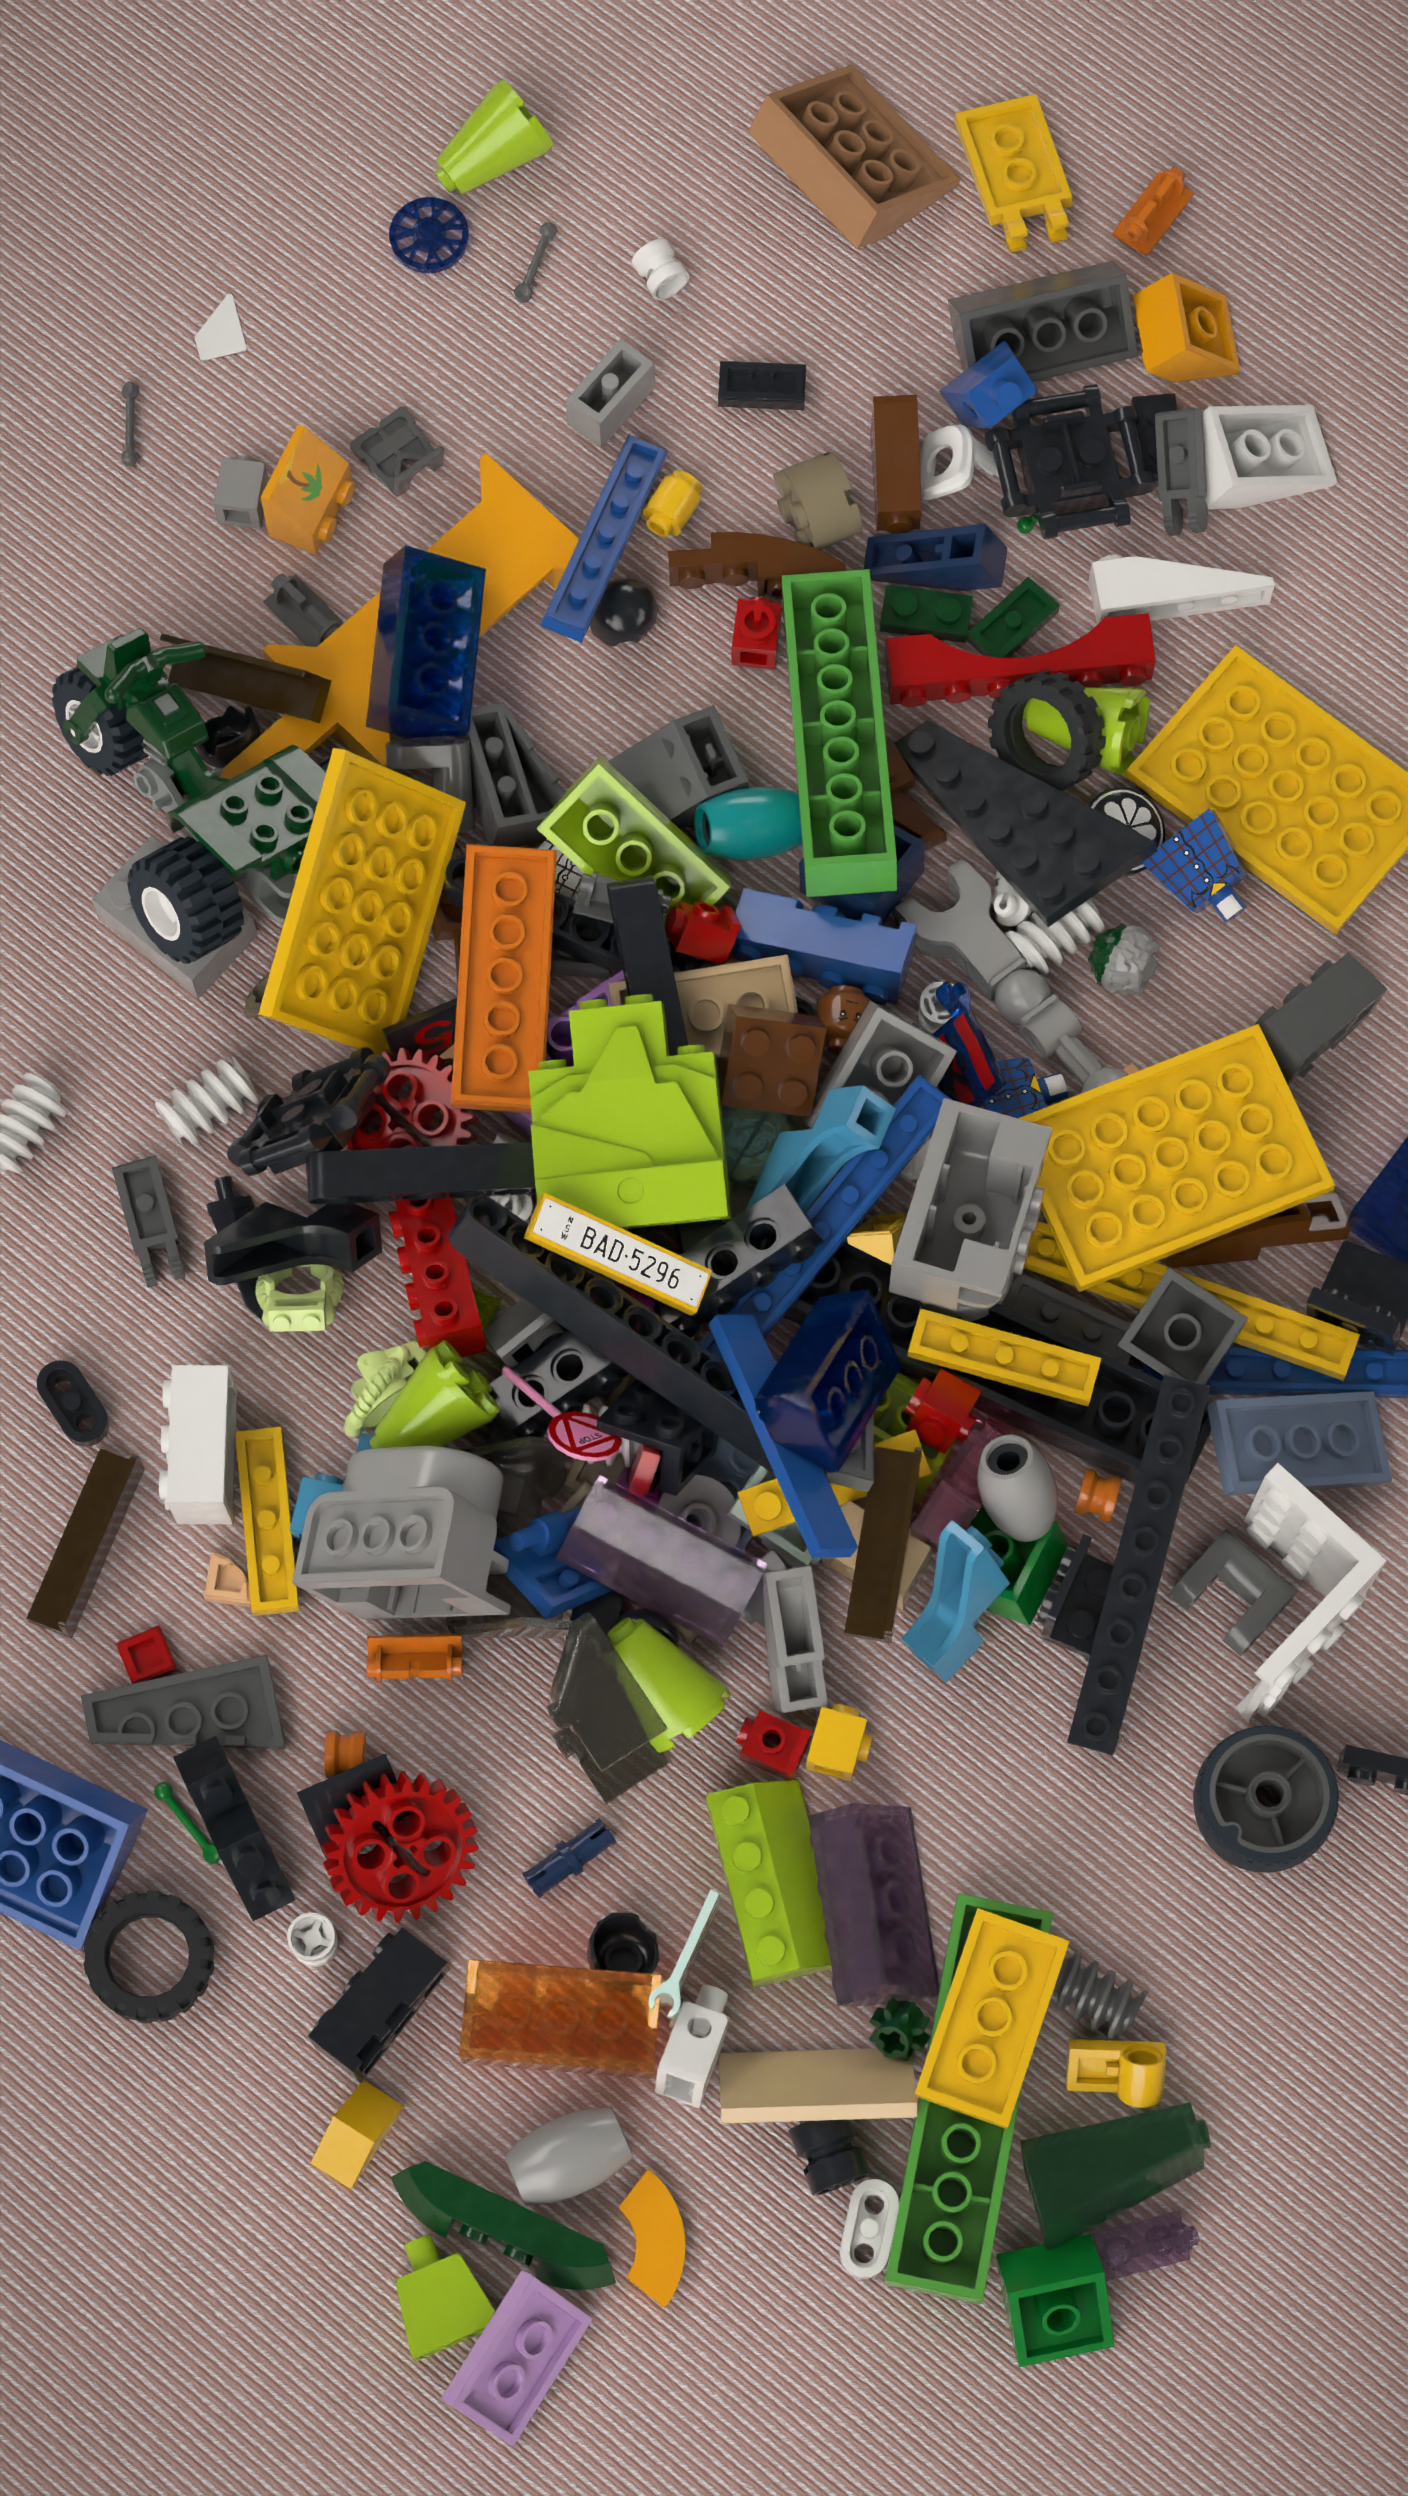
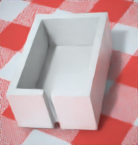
M172 1365L171 1380L163 1381V1407L168 1408L170 1423L169 1425H162L161 1452L166 1453L168 1471H160L159 1496L160 1499H164L165 1510H171L177 1524H233L238 1390L228 1365Z

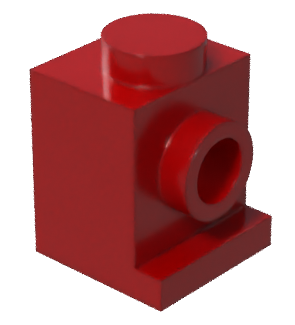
M679 901L677 907L670 909L665 923L666 934L676 952L723 965L726 964L741 928V923L732 907L723 905L721 911H719L716 907L699 901L695 902L694 905Z
M760 1710L755 1720L746 1717L735 1743L743 1746L740 1752V1760L784 1780H793L811 1742L812 1731L804 1727L803 1729ZM769 1733L778 1735L781 1743L776 1748H768L762 1741L765 1735Z

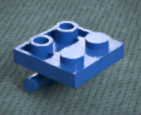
M582 1506L574 1507L562 1513L552 1511L535 1518L528 1527L500 1538L494 1544L493 1551L509 1560L508 1572L505 1575L546 1620L611 1592L617 1581L616 1576L570 1531V1529L585 1524L588 1521V1513Z

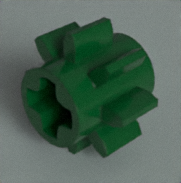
M893 1997L885 2009L877 2007L869 2021L875 2026L869 2040L875 2042L877 2048L885 2057H902L904 2061H908L914 2050L922 2052L930 2038L924 2032L930 2022V2018L924 2017L923 2012L914 2001L898 2002Z

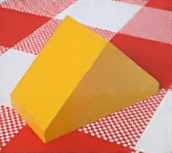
M363 2080L333 2116L311 2164L352 2190L405 2106Z

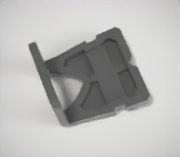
M402 406L381 420L379 428L371 427L350 443V450L361 463L365 462L368 465V470L396 497H399L408 490L412 478L420 470L428 466L433 471H436L443 466L444 448L440 446L433 450L422 430H418L415 426V419L407 408ZM402 461L417 462L401 473Z

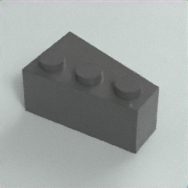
M504 702L461 710L454 737L470 740L473 798L488 845L517 847L545 841L547 838L537 830V827L565 794V791L558 783L559 777L552 768L548 769L534 750L535 744Z
M1349 953L1345 954L1335 964L1327 960L1312 975L1310 979L1312 983L1307 987L1299 983L1283 1000L1284 1006L1279 1010L1274 1006L1270 1007L1255 1023V1025L1259 1024L1288 1086L1298 1074L1304 1078L1313 1069L1314 1066L1311 1063L1327 1049L1331 1048L1333 1050L1373 1012L1387 990L1380 981Z

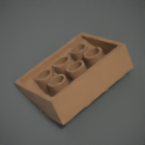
M852 64L767 94L748 131L762 149L770 155L789 178L797 184L856 249L884 239L947 194L960 182L955 173Z

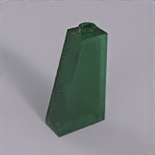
M1191 2102L1020 2141L1022 2167L1046 2250L1064 2244L1204 2169V2149L1211 2147L1210 2137L1205 2120H1196Z

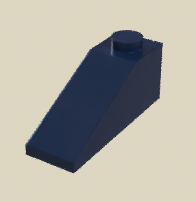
M986 524L871 536L867 540L863 570L870 569L871 581L957 591L999 588L1003 584L1007 547Z

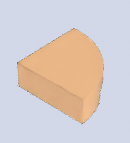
M212 1552L204 1599L208 1602L251 1607L249 1582L243 1571L234 1562L221 1554Z

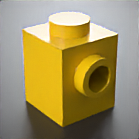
M833 1704L832 1709L821 1707L806 1761V1770L851 1782L857 1760L866 1762L870 1751L873 1735L865 1733L868 1719L859 1717L860 1711L850 1706Z

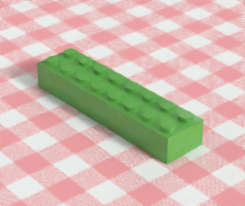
M870 569L782 575L783 613L806 897L897 891V858Z
M958 1893L927 2055L977 1908L1049 1934L1053 1912ZM1021 2089L1007 2129L918 2098L917 2117L914 2119L883 2285L978 2305L981 2304L985 2292Z

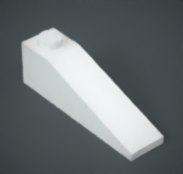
M1121 555L1105 556L1096 562H1092L1089 575V586L1097 624L1105 617L1149 613L1150 621L1267 605L1270 604L1275 586L1273 577L1139 556L1124 558Z

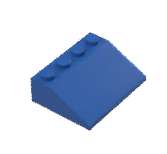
M0 1740V1913L81 1951L84 1948L86 1938H89L92 1931L90 1927L96 1917L99 1918L132 1852L148 1809Z

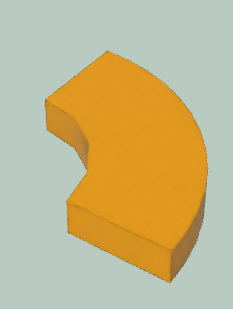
M647 2169L618 2207L631 2223L636 2238L635 2261L626 2278L666 2309L678 2288L683 2273L686 2252L685 2232L679 2209L672 2195L662 2181L650 2169Z

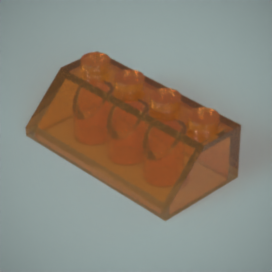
M468 1959L459 2058L462 2064L655 2079L660 1997L656 1999L655 2007L651 2010L649 2009V1996L656 1987L661 1985L662 1975Z

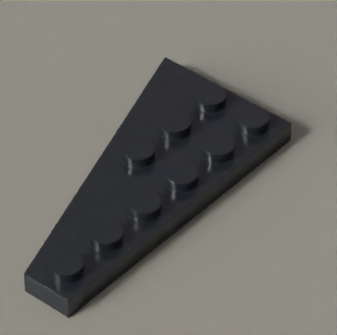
M928 720L893 743L913 776L1047 927H1050L1158 852L1155 841Z

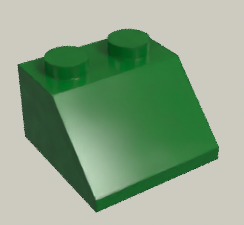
M974 1494L959 1526L965 1531L970 1526H973L992 1544L990 1549L1004 1561L1000 1569L1010 1582L986 1610L1030 1626L1058 1571L1069 1544L1056 1521L1053 1522L1051 1529L1037 1540L1023 1542L1011 1538L994 1524L985 1511L980 1495Z
M1091 2234L996 2254L1002 2297L1019 2367L1115 2347L1105 2274Z

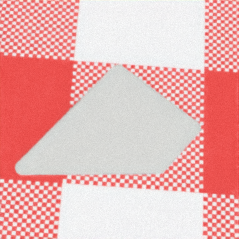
M232 294L226 295L195 335L201 361L243 352L247 349Z

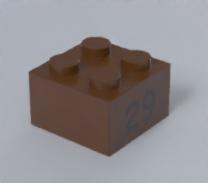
M729 1004L717 1068L721 1105L811 1117L827 1030L820 1018L815 1015Z

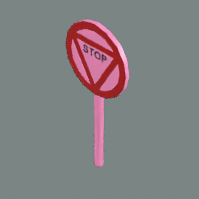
M509 1367L502 1369V1374L553 1417L547 1432L549 1440L556 1449L567 1456L595 1462L608 1460L618 1454L622 1445L621 1437L597 1430V1419L599 1416L575 1411L562 1413Z

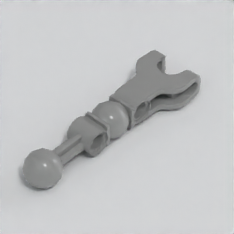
M957 860L947 869L948 888L957 900L953 908L943 912L929 911L914 898H907L894 907V918L899 928L901 922L917 925L914 948L920 954L933 958L953 960L991 1001L995 999V1005L1004 1019L1012 1024L1020 1025L1019 1033L1039 1057L1047 1059L1055 1053L1083 1085L1081 1093L1129 1075L1120 1068H1103L1076 1038L1082 1032V1027L1077 1017L1065 1003L1060 1001L1056 994L1051 996V990L1043 976L1034 970L1026 969L1027 961L990 918L992 901L990 886L967 861Z

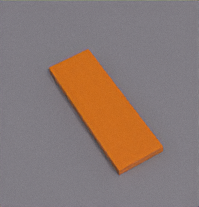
M466 844L451 1108L531 1113L528 1071L539 1070L538 1063L546 1061L557 850Z

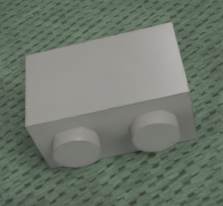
M620 338L566 399L567 424L602 448L655 388L654 362Z

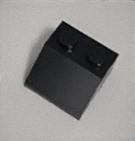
M386 1753L297 1792L326 1860L329 1858L326 1857L322 1844L333 1840L329 1838L325 1828L326 1825H340L334 1813L335 1808L345 1810L351 1808L346 1795L351 1793L358 1798H362L365 1795L363 1790V1782L365 1781L374 1789L380 1788L382 1774H386L391 1784L397 1783ZM407 1810L399 1813L394 1821L406 1819L411 1812ZM380 1821L372 1823V1825L386 1835L389 1841L394 1840L389 1830ZM363 1847L358 1852L359 1854H361L364 1851Z

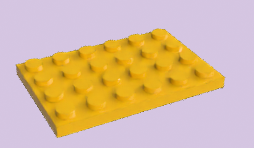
M1237 645L1229 651L1126 770L1127 775L1125 777L1187 824L1191 823L1208 809L1216 812L1243 866L1335 936L1408 851V772Z
M333 748L258 1015L356 1050L368 1047L377 1055L382 1056V1052L385 1051L391 1054L382 1029L403 1021L407 1017L445 881L446 868L452 856L466 806L465 801L352 752Z
M1259 1024L1018 1118L1052 1128L1038 1183L1039 1187L1045 1188L1041 1210L1079 1292L1329 1193L1335 1187V1183Z

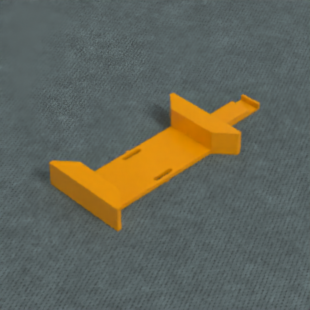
M484 453L479 458L481 502L405 570L399 571L388 585L317 647L268 644L262 649L264 660L302 669L332 681L320 724L284 714L222 769V775L219 777L232 779L290 745L298 746L308 755L332 733L354 754L388 768L386 766L385 744L392 741L389 718L464 651L472 648L483 634L544 580L554 589H557L579 539L487 453ZM420 569L424 570L419 577L397 596L391 595L415 572ZM474 623H480V625L472 633H470L462 642H460L454 649L450 650L447 648Z

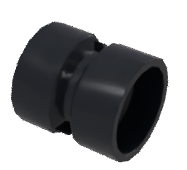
M851 2120L806 2121L788 2131L797 2156L808 2160L809 2164L803 2172L812 2196L831 2192L871 2174L862 2148L852 2146L851 2141L855 2137L856 2132Z

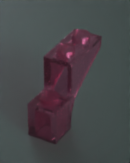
M990 1418L987 1419L985 1424L976 1419L966 1439L958 1446L939 1481L913 1519L911 1528L939 1545L941 1532L951 1520L966 1531L982 1507L977 1480L982 1452L992 1440L1000 1436L1011 1435L1012 1433Z

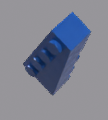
M747 888L743 889L735 911L741 923V928L730 952L735 959L744 962L788 955L792 978H799L801 975L818 980V983L827 989L843 985L853 986L863 990L864 996L876 1004L884 1005L889 1002L897 1005L914 955L916 924L901 922L900 928L894 929L881 925L882 919L879 916L863 913L862 919L852 920L847 919L836 907L821 904V906L813 907L812 911L803 909L804 905L798 899Z

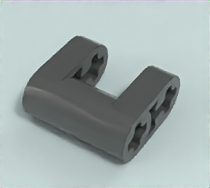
M461 737L403 739L390 741L385 744L386 766L388 768H431L433 788L466 802L458 833L475 829L469 739Z
M1226 1529L1183 1575L1169 1595L1188 1610L1217 1577L1225 1582L1251 1605L1249 1610L1223 1639L1224 1643L1239 1656H1242L1289 1604L1298 1590Z

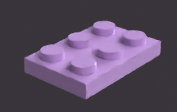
M521 2270L441 2397V2400L513 2447L593 2318L534 2276Z

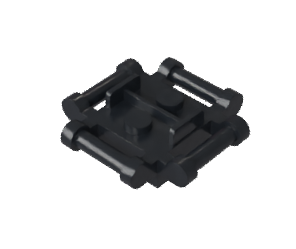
M1097 384L1083 386L1082 391L1026 400L1012 411L1015 429L1009 430L1005 427H999L985 434L987 448L994 455L1004 496L1000 501L1004 516L1017 517L1033 514L1035 519H1038L1043 539L1056 538L1059 532L1114 523L1116 527L1130 525V510L1125 498L1144 495L1156 488L1154 475L1151 471H1148L1136 426L1140 422L1136 407L1123 406L1111 413L1103 414L1101 396ZM1085 408L1087 417H1084L1083 411L1048 416L1042 419L1040 425L1031 426L1029 418ZM1120 431L1131 476L1128 478H1119L1108 433ZM1011 449H1017L1028 495L1020 493L1010 452Z
M363 1047L353 1051L350 1058L314 1072L304 1070L296 1073L292 1077L293 1091L289 1096L281 1098L278 1094H270L262 1099L257 1108L258 1114L242 1137L235 1139L228 1148L227 1156L229 1160L237 1167H241L242 1171L248 1176L262 1173L268 1166L276 1175L305 1164V1156L308 1154L343 1150L376 1102L378 1097L373 1089L375 1086L382 1084L391 1071L389 1062L383 1056L375 1054L370 1048Z

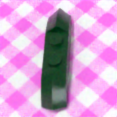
M426 2161L408 2167L391 2177L400 2198L412 2214L426 2227L444 2238L447 2237L456 2222L462 2225L459 2231L460 2235L484 2246L488 2238L506 2246L503 2255L528 2267L533 2259L539 2261L540 2265L535 2278L552 2287L587 2290L616 2283L603 2244Z

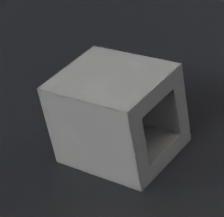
M238 456L235 459L222 457L213 504L218 524L261 529L264 514L261 495L269 481L265 462H259L257 459L249 456Z

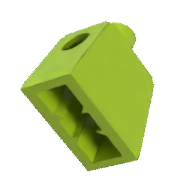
M431 2234L405 2244L404 2248L414 2272L396 2279L395 2283L410 2353L413 2360L417 2362L481 2334L496 2311L459 2252L441 2259Z

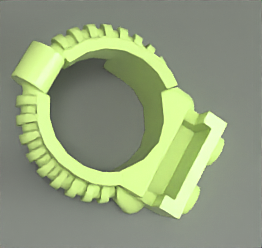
M319 1264L296 1266L310 1267L311 1275L321 1280V1289L298 1295L286 1294L275 1290L278 1283L292 1276V1268L259 1276L255 1294L263 1310L262 1321L269 1327V1332L325 1331L326 1326L334 1321L336 1307L343 1295L344 1282L339 1269L334 1266Z
M411 1341L383 1351L364 1353L358 1358L356 1366L364 1378L356 1380L351 1387L356 1403L351 1413L345 1419L344 1431L348 1436L356 1437L365 1431L377 1427L425 1354L429 1351L427 1347L419 1348L416 1341Z

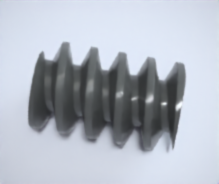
M1076 1951L1067 1960H1063L1052 1995L1054 1993L1058 1994L1056 2008L1062 2011L1073 2002L1075 2004L1073 2019L1079 2021L1088 2012L1092 2013L1090 2029L1095 2031L1105 2022H1108L1107 2038L1113 2040L1120 2033L1127 2032L1149 1991L1145 1989L1135 1998H1132V1981L1127 1980L1116 1989L1114 1987L1115 1971L1111 1970L1101 1979L1097 1978L1099 1962L1094 1960L1082 1969L1080 1968L1082 1953Z

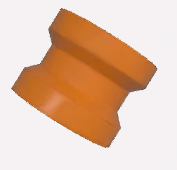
M1086 1468L1074 1513L1084 1515L1088 1512L1098 1515L1101 1521L1110 1523L1122 1478L1112 1476L1109 1479L1098 1476L1095 1470Z
M327 1730L324 1753L326 1778H331L366 1762L365 1731H355L352 1735H341L337 1730Z

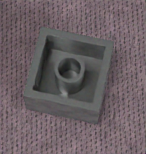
M1169 1267L1118 1346L1163 1376L1166 1374L1206 1385L1250 1318L1180 1272Z

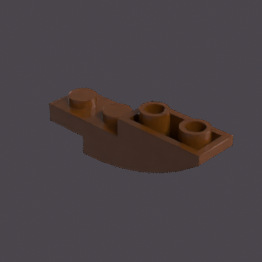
M711 532V548L668 551L670 586L696 589L704 584L724 583L728 586H740L748 581H757L758 596H769L773 599H783L782 575L846 571L845 563L825 552L788 539L755 533Z
M1324 1194L1171 1255L1167 1259L1172 1268L1257 1260L1261 1248L1345 1240L1348 1238L1351 1225L1338 1194Z

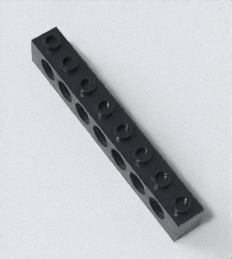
M783 1184L680 1254V1256L712 1270L696 1314L691 1316L652 1297L649 1299L655 1303L654 1312L656 1314L660 1313L661 1318L691 1338L699 1331L702 1324L716 1315H724L733 1310L738 1304L739 1299L754 1289L759 1290L770 1285L776 1279L777 1274L789 1265L801 1263L814 1254L816 1247L825 1241L797 1198ZM777 1235L775 1243L770 1248L760 1250L764 1239ZM738 1261L733 1273L721 1276L727 1264ZM569 1330L512 1368L517 1375L537 1392L544 1391V1398L562 1413L581 1412L585 1403L599 1394L613 1391L622 1383V1378L630 1374ZM583 1365V1370L579 1377L568 1381L572 1369ZM504 1375L491 1382L490 1385L493 1390L489 1394L501 1408V1411L496 1414L492 1421L501 1436L516 1449L538 1442L545 1435V1430L548 1429L553 1417L539 1405L530 1407L531 1398Z
M1164 1374L1067 1741L1069 1744L1110 1755L1115 1754L1211 1386Z

